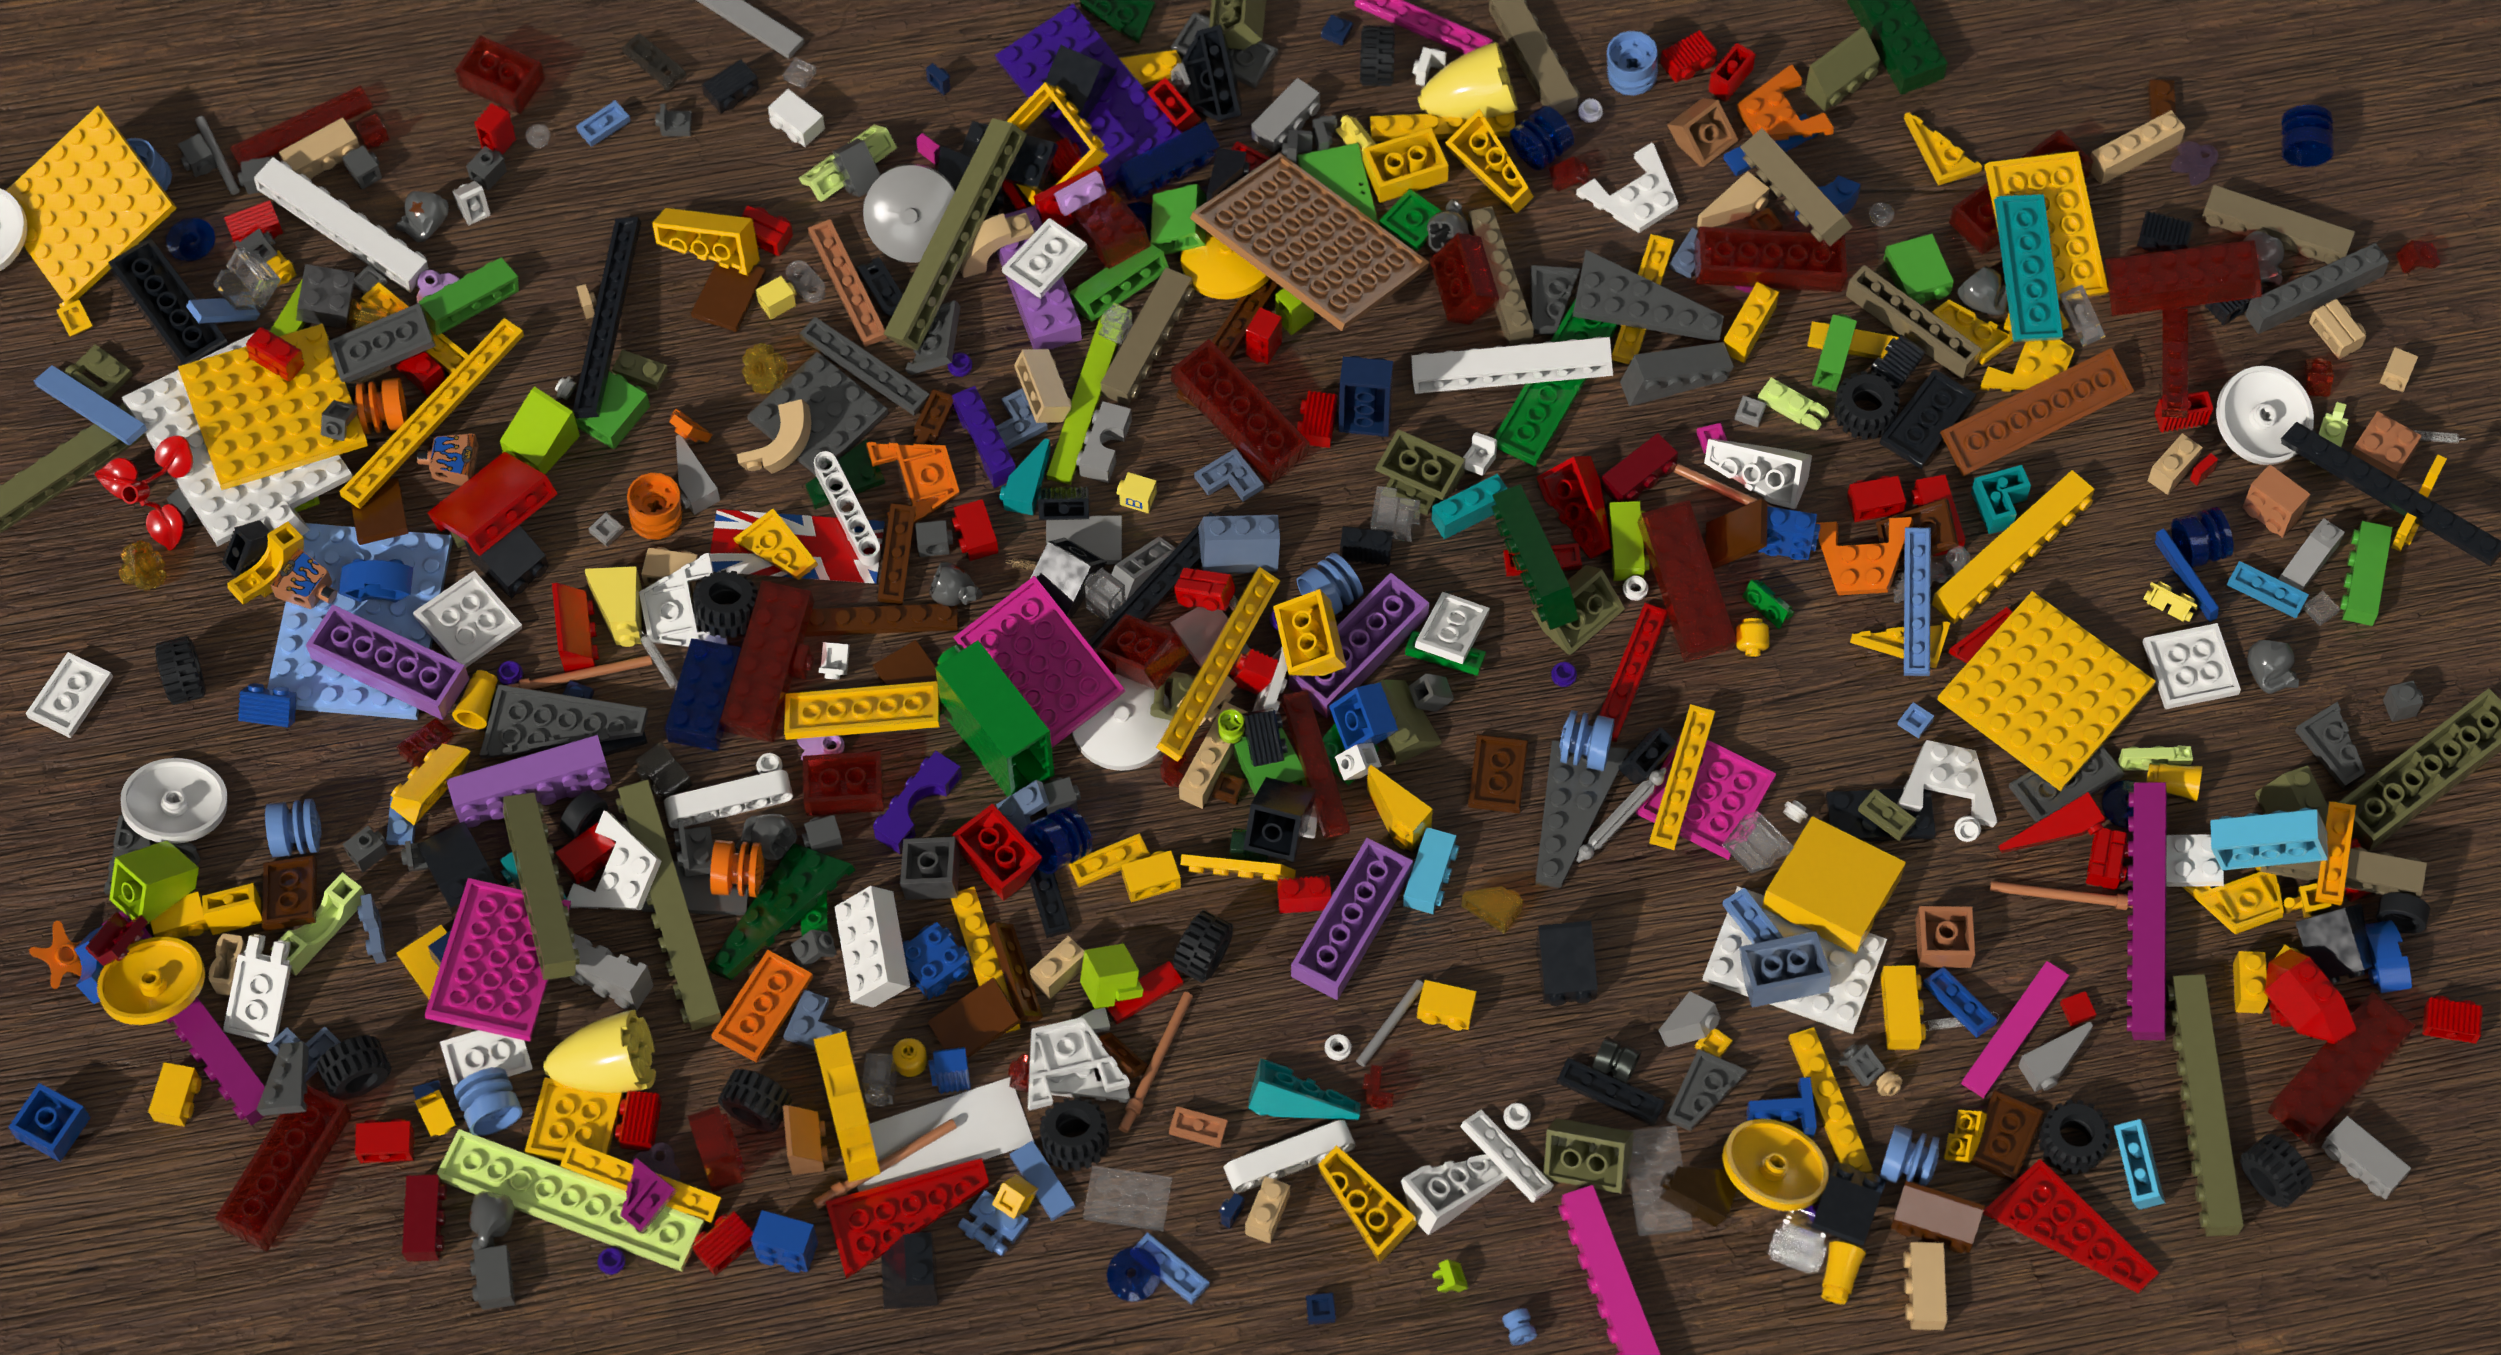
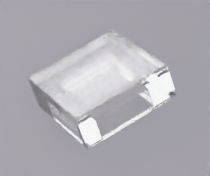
M795 57L783 74V78L805 89L816 73V66Z
M2324 591L2320 592L2303 606L2306 613L2319 626L2340 611V608Z

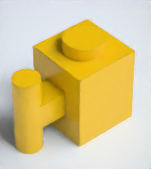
M2317 883L2299 887V897L2286 898L2283 909L2285 913L2302 909L2305 918L2331 911L2332 904L2315 901Z

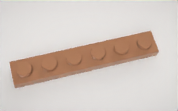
M831 219L808 227L809 235L864 347L887 339V336L884 335L885 329Z

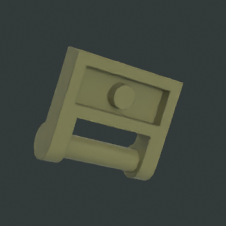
M96 344L75 364L68 366L65 370V374L106 400L133 375L129 368ZM87 370L106 384V386H98L82 373Z
M1156 666L1153 674L1156 679L1154 703L1151 705L1150 714L1153 717L1171 721L1178 709L1177 705L1185 697L1196 676L1171 671L1165 666ZM1166 682L1171 683L1169 708H1166L1164 705Z

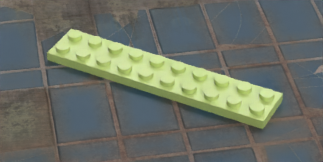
M458 1129L436 1174L440 1176L442 1182L476 1195L482 1191L506 1195L512 1200L516 1210L682 1272L693 1250L694 1239L701 1233L705 1224L702 1219L665 1206L646 1231L641 1233L620 1216L623 1203L627 1198L626 1191Z

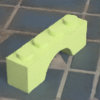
M343 872L324 891L322 903L316 911V923L303 925L296 930H288L279 939L291 942L289 955L286 960L290 961L289 965H292L291 973L295 976L358 910L357 906L362 905L361 895H365L362 887Z

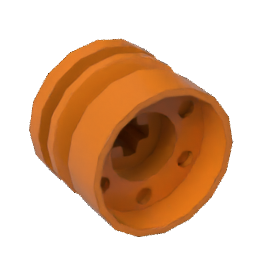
M400 378L384 379L381 391L379 392L373 381L368 383V393L363 382L356 384L355 406H357V416L365 435L371 434L372 423L376 433H381L382 421H386L390 431H397L407 421L406 401Z
M662 473L644 474L631 483L628 488L627 502L629 519L633 530L644 538L654 540L667 538L675 533L682 522L681 495L677 483L671 477Z
M715 840L710 871L711 894L730 896L733 884H737L739 896H745L748 885L749 896L758 897L764 876V858L761 843L754 842L751 854H749L748 842H743L740 853H736L733 841Z

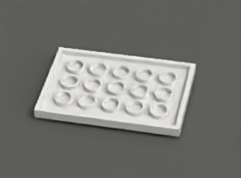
M1737 886L1735 893L1743 888ZM1747 890L1784 938L1814 932L1762 908L1765 896ZM1728 912L1702 980L1748 997L1744 984L1739 947L1751 945L1752 942ZM1869 933L1857 954H1854L1818 935L1831 974L1829 992L1770 1005L1853 1034L1887 939Z

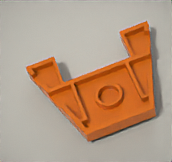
M1793 65L1785 68L1737 104V111L1752 135L1763 128L1774 141L1788 140L1789 136L1802 135L1803 138L1812 137L1813 133L1824 132V135L1834 134V127L1825 113L1801 121L1791 107L1783 92L1802 85V78Z
M867 443L872 466L895 460L899 461L911 505L916 506L914 524L959 495L960 491L946 445Z
M1912 517L1889 518V542L1878 544L1838 546L1837 522L1816 523L1820 524L1818 540L1838 595L1889 593L1899 565L1902 550L1905 549V528L1913 527Z

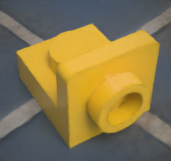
M279 250L277 255L260 266V269L275 288L289 282L296 276L291 261L286 260Z
M69 299L59 304L60 309L56 311L70 338L93 327L80 300L74 302L73 299Z

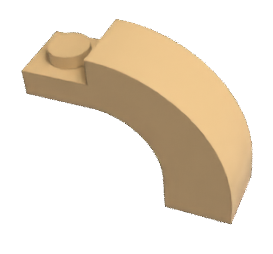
M1027 213L1005 218L1004 214H999L983 221L959 268L963 278L987 272V261L995 251L1006 245L1027 240L1034 234Z
M800 399L778 405L781 425L777 437L763 448L737 454L738 464L748 471H757L762 469L763 466L770 473H775L793 463L803 452L811 432L810 407L806 402Z

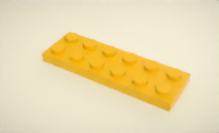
M937 681L785 694L784 734L786 740L940 727V696Z

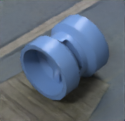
M1527 1309L1512 1311L1502 1318L1504 1326L1510 1331L1509 1339L1512 1345L1527 1343L1537 1336L1535 1328L1530 1325V1314Z

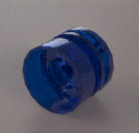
M1543 105L1531 114L1529 120H1523L1510 131V139L1516 152L1528 166L1535 170L1541 171L1555 160V156L1562 155L1574 145V136L1568 123L1555 109Z
M2301 105L2293 107L2283 114L2281 119V133L2283 136L2281 154L2287 163L2297 167H2314L2324 164L2332 158L2334 153V139L2332 136L2333 116L2329 110L2318 105Z
M2212 507L2207 509V511L2197 512L2196 516L2188 514L2173 519L2171 523L2172 540L2192 568L2207 564L2208 559L2214 562L2220 560V558L2224 559L2232 556L2234 548L2232 532L2220 508Z
M1061 807L1046 817L1030 823L1023 832V837L1042 856V861L1037 868L1045 874H1053L1069 865V863L1076 862L1078 859L1087 856L1092 849V837L1089 827L1083 817L1070 807Z

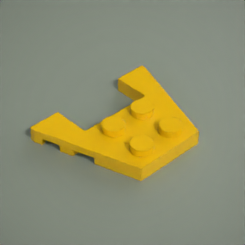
M2008 314L2003 330L2012 332L2010 315ZM2061 340L2026 341L2014 373L2009 374L1988 366L1980 389L1989 391L1990 388L2002 389L2005 392H2011L2012 389L2026 390L2067 370L2074 349Z
M2441 455L2436 456L2419 491L2420 494L2427 498L2429 497L2447 458ZM2409 513L2406 514L2391 548L2401 552L2405 543L2411 544L2420 526L2415 523L2417 517Z
M2255 867L2258 873L2213 889L2210 886L2183 887L2234 934L2280 919L2284 914L2277 877L2275 874L2260 872L2261 867Z

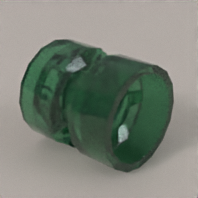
M1233 828L1229 859L1244 861L1249 859L1254 862L1267 863L1268 855L1243 849L1247 829Z

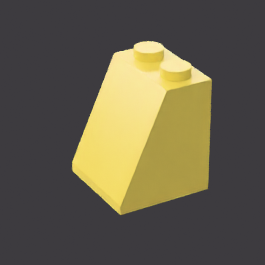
M637 568L585 569L592 598L615 644L624 647L642 644L640 641L642 638V606L639 596L642 586Z

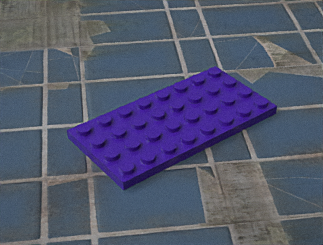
M1074 4L995 55L996 60L1028 99L1044 84L1060 45L1117 69L1113 79L1086 120L1092 127L1090 130L1092 134L1098 136L1104 142L1105 146L1103 148L1109 154L1098 165L1103 172L1106 189H1109L1183 139L1182 133L1149 96L1147 91ZM1046 108L1041 113L1061 139L1067 137L1071 144L1076 143L1081 151V159L1091 150L1059 108L1057 112Z

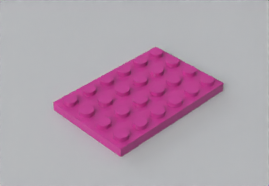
M1035 576L953 637L964 648L979 640L1050 730L1052 747L1126 692Z
M468 878L426 1008L425 1018L530 1042L548 980H543L522 890ZM564 899L562 905L567 906L568 911H570L571 901Z

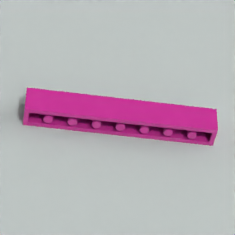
M1593 1185L1563 1194L1561 1205L1558 1206L1562 1220H1567L1570 1226L1568 1234L1572 1245L1577 1244L1580 1254H1578L1580 1266L1583 1270L1587 1269L1590 1277L1587 1279L1589 1289L1592 1294L1596 1293L1600 1302L1597 1303L1598 1312L1602 1319L1606 1318L1609 1340L1612 1344L1616 1343L1619 1350L1616 1355H1660Z

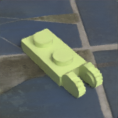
M1773 378L1769 379L1757 399L1767 403V406L1799 424L1802 423L1814 430L1820 428L1821 422L1807 413L1810 412L1823 419H1826L1830 414L1821 404L1813 403L1814 401Z

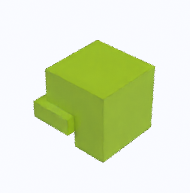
M1124 943L1084 950L1080 983L1094 1009L1115 1006V999L1122 1001L1142 997L1143 987L1138 980L1139 970Z

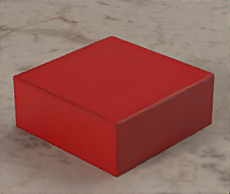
M2210 453L2194 467L2190 480L2198 486L2214 472L2218 458Z
M2086 991L2061 999L2060 1005L2070 1026L2096 1017V1012Z

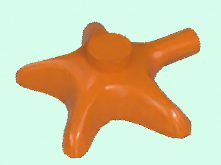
M58 920L54 922L52 927V945L48 948L31 947L29 949L33 957L39 958L49 965L51 970L50 985L53 989H57L60 986L61 979L65 973L71 972L81 977L82 970L80 958L74 950L81 941L76 943L70 941L64 931L63 924Z

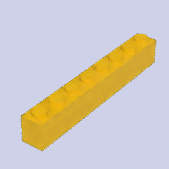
M2071 470L1935 592L1932 605L1953 624L1961 618L1963 620L1972 613L1973 607L1977 603H1984L1995 587L1999 589L2004 585L2010 573H2017L2024 566L2025 560L2029 556L2035 557L2046 541L2051 542L2055 539L2061 527H2068L2075 520L2076 514L2080 510L2084 512L2091 506L2095 489Z

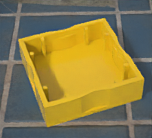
M1812 816L1767 888L1762 908L1796 925L1804 926L1814 932L1816 931L1822 938L1857 954L1872 929L1876 915L1886 905L1901 880L1906 862Z
M846 1032L816 1038L814 1043L848 1180L853 1182L880 1175L869 1122Z

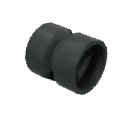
M1606 1036L1596 1055L1593 1068L1606 1074L1611 1071L1613 1072V1077L1628 1083L1636 1068L1641 1051L1629 1046L1622 1048L1620 1042Z

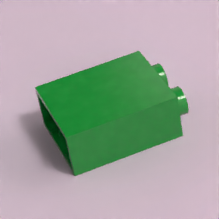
M979 640L967 648L958 644L947 649L938 659L937 664L939 666L935 667L942 714L1006 796H1011L1036 780L1044 783L1055 776L1050 730Z

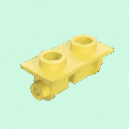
M1345 115L1341 119V126L1335 129V131L1346 145L1358 143L1363 160V148L1376 145V143L1356 117L1353 118Z
M2159 581L2157 585L2151 582L2150 586L2154 590L2153 592L2148 590L2143 598L2147 601V604L2164 611L2168 603L2172 605L2168 611L2169 615L2182 622L2185 620L2190 622L2194 613L2190 612L2191 608L2198 609V606L2194 604L2195 599L2184 593H2181L2180 596L2172 593V587Z

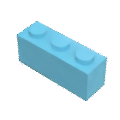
M1426 827L1404 893L1403 906L1434 914L1436 906L1441 907L1445 894L1441 889L1443 883H1449L1452 873L1449 864L1451 860L1456 861L1459 846L1456 845V835Z
M2141 1119L2115 1125L2114 1128L2133 1203L2139 1210L2164 1204L2165 1200L2145 1124Z

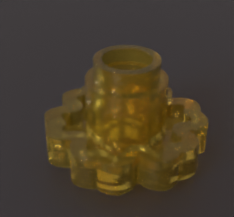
M755 344L754 347L746 349L742 358L745 364L742 373L746 383L752 385L755 393L760 394L771 393L772 390L779 389L784 380L783 374L786 373L788 368L786 359L779 353H774V349L770 344Z
M139 540L123 548L121 558L124 563L119 569V576L125 584L136 585L137 588L145 591L164 584V580L167 577L166 572L163 570L165 562L158 551H153L150 543Z

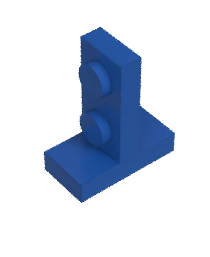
M1811 1077L1799 1079L1797 1086L1798 1098L1749 1101L1746 1110L1747 1120L1781 1119L1782 1121H1794L1797 1118H1801L1802 1132L1808 1137H1814L1817 1126Z

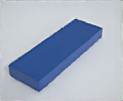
M1944 966L1924 979L1923 985L1976 1038L1996 1025L1997 1018Z

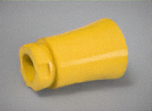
M477 670L473 674L459 704L452 713L455 721L472 729H484L487 726L488 714L496 691L495 686L498 682L495 675L484 670Z
M2162 763L2159 766L2157 764H2149L2146 783L2166 782L2167 793L2197 801L2202 766H2179Z
M1833 1241L1829 1243L1826 1272L1822 1284L1823 1291L1821 1297L1836 1304L1847 1303L1848 1297L1852 1293L1858 1270L1866 1255L1863 1249L1844 1242Z

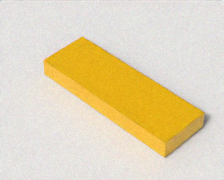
M1139 833L1070 861L1068 866L1080 888L1121 871V865L1125 864L1128 860L1150 857V853Z

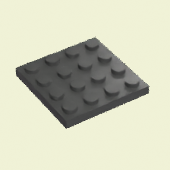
M816 352L749 413L747 417L749 422L774 441L781 425L778 405L800 399L806 402L810 407L811 432L803 452L796 460L816 476L814 459L818 453L828 451L839 460L888 415V409L821 354ZM823 463L820 465V468L827 469L831 464Z

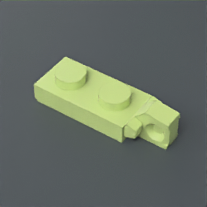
M2336 402L2333 413H2326L2318 434L2342 447L2348 427V419L2342 418L2346 404Z
M2191 746L2123 748L2119 756L2118 766L2122 771L2148 770L2149 764H2157L2159 766L2160 763L2191 765L2193 761Z

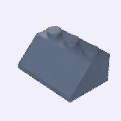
M1278 515L1208 516L1202 518L1198 526L1202 570L1224 574L1255 573L1261 567L1268 573H1277L1280 546Z
M1816 931L1739 947L1744 984L1752 1008L1829 992L1831 974Z

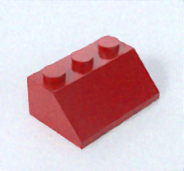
M552 583L558 652L565 673L595 667V660H599V650L597 644L593 645V637H597L596 624L591 622L590 616L595 615L593 600H588L585 590L560 583Z
M993 803L952 834V837L956 838L962 857L1003 901L1025 885L1042 861V856Z

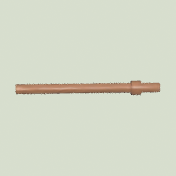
M1677 464L1674 473L1744 505L1758 500L1681 464Z
M650 655L533 680L529 678L520 679L518 683L504 686L535 690L568 683L570 680L578 681L653 664Z
M1991 881L1990 891L2109 905L2116 906V909L2120 910L2133 908V906H2128L2127 894L2117 893V896L1997 881Z
M1188 992L1183 993L1133 1099L1130 1098L1125 1107L1126 1113L1119 1126V1130L1122 1132H1129L1135 1117L1140 1115L1144 1107L1143 1100L1193 999V995Z
M953 1119L948 1120L878 1162L880 1173L956 1129L957 1126ZM874 1176L849 1182V1180L843 1183L837 1182L830 1187L829 1191L812 1201L815 1207L820 1209L826 1205L825 1201L846 1196L847 1192Z

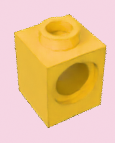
M440 1090L415 1100L431 1137L443 1135L449 1132L451 1127L455 1126V1122Z
M1016 1174L1002 1183L992 1205L1015 1219L1028 1211L1038 1188Z

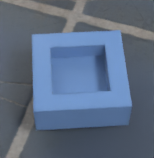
M1913 702L1899 719L1898 726L1919 739L1932 723L1934 715Z

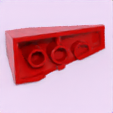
M1574 456L1536 477L1545 501L1549 506L1554 507L1560 515L1558 518L1563 524H1567L1573 532V537L1590 559L1612 549L1600 479L1591 456Z
M2089 792L2002 843L1998 848L2001 853H2007L2082 836L2086 833H2089L2091 836L2104 828L2102 824L2106 820Z

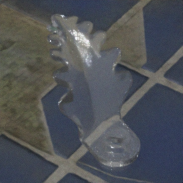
M1963 546L1949 549L1941 563L1930 561V586L1933 581L1945 583L1946 580L1952 578L1969 563V552ZM1904 572L1898 574V577L1902 580H1896L1894 583L1897 589L1893 590L1895 603L1904 601Z

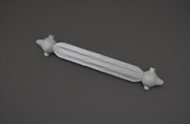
M1666 768L1653 771L1649 776V780L1642 782L1590 836L1588 844H1584L1579 848V855L1576 859L1578 863L1591 859L1594 855V850L1600 849L1653 794L1655 786H1659L1664 782Z

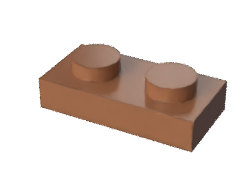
M1176 1106L1169 1134L1221 1148L1228 1120Z

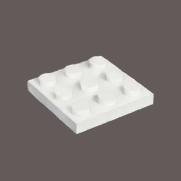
M472 571L413 612V617L448 657L465 665V668L522 629V624L475 571Z
M2218 623L2143 639L2142 643L2165 710L2239 695L2241 689Z

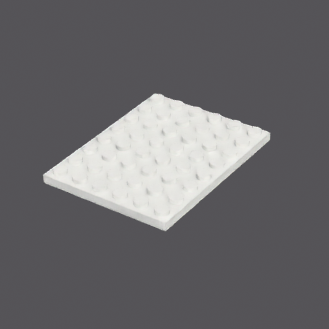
M253 334L201 359L245 347ZM179 370L122 397L131 415L145 424L148 430L144 432V435L155 451L158 445L168 437L180 435L187 439L193 455L192 469L184 477L172 478L181 489L217 547L230 541L233 531H235L234 527L257 520L263 523L265 515L285 500L294 509L352 478V473L340 455L221 490Z

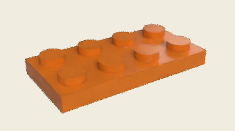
M767 950L712 1033V1039L758 1063L800 999L803 991L813 979V974Z

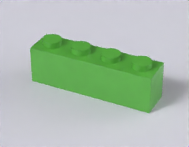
M1145 241L1070 291L1069 294L1076 311L1092 322L1160 277L1165 267L1169 268L1163 251L1150 242Z
M501 257L487 263L484 267L473 273L466 274L462 279L446 285L436 293L425 296L419 303L423 308L429 328L437 336L519 292L518 276Z
M2362 521L2359 529H2354L2351 544H2354L2355 548L2354 551H2350L2347 566H2351V571L2346 573L2343 587L2348 589L2347 594H2343L2340 603V609L2344 610L2342 620L2373 626L2378 616L2393 527Z

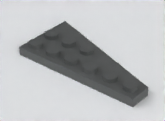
M1588 250L1585 251L1573 317L1719 342L1723 315Z
M498 685L480 757L481 759L548 750L598 735L600 742L643 736L648 710L643 707Z
M1552 740L1535 885L1562 887L1579 852V848L1583 845L1608 796L1613 782L1619 774V765L1628 756L1629 749L1610 747L1605 770L1600 771L1587 768V756L1584 755L1581 756L1577 766L1573 765L1574 753H1570L1567 764L1561 763L1560 741Z

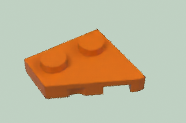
M677 408L670 416L669 422L676 427L674 431L685 439L689 438L696 443L698 440L708 443L713 435Z

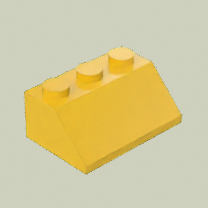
M1321 589L1273 606L1289 675L1324 676L1346 668L1332 602Z
M443 743L437 750L431 749L424 758L425 763L420 768L415 766L407 777L409 780L404 785L400 783L391 793L393 799L390 807L415 826L449 789L446 779L463 774L470 751L467 748Z

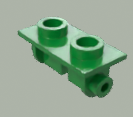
M1751 579L1742 597L1780 629L1785 619H1790L1794 615L1793 607L1780 597L1775 599L1776 593L1767 587L1763 581L1759 582L1758 580L1754 581Z

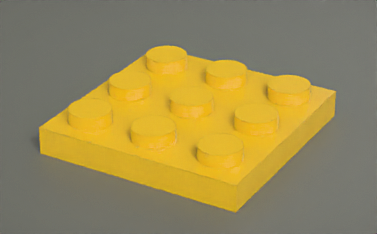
M544 1077L525 1154L562 1161L569 1141L608 1155L620 1110V1103L624 1095L623 1092L602 1093L584 1091Z

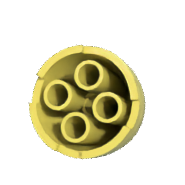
M1490 43L1479 47L1454 60L1430 79L1421 90L1422 96H1418L1421 110L1426 109L1428 114L1447 118L1450 116L1470 119L1479 109L1485 118L1509 114L1518 110L1513 86L1511 85L1507 66L1498 43Z
M636 1010L614 1014L579 1029L558 1044L549 1053L543 1064L545 1074L550 1076L551 1079L572 1088L591 1092L620 1093L645 1090L653 1086L656 1077L655 1069L650 1068L652 1065L651 1053H655L651 1032L644 1017H637Z

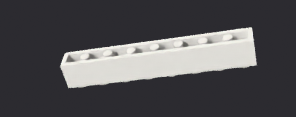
M272 157L254 177L256 188L261 193L411 293L418 285V276L423 271L428 270L427 259L423 254L410 250L401 239L396 238L395 240L389 236L383 227L373 225L365 215L360 212L355 213L344 201L340 199L337 201L331 197L325 188H318L312 184L307 176L294 172L286 162H279Z
M1595 337L1584 340L1571 339L1562 342L1548 341L1541 344H1520L1508 347L1496 346L1486 349L1473 348L1465 351H1445L1443 353L1412 355L1415 394L1613 376L1610 337Z

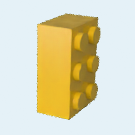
M1431 127L1363 148L1364 168L1380 203L1403 196L1409 189L1416 192L1448 182L1449 166Z

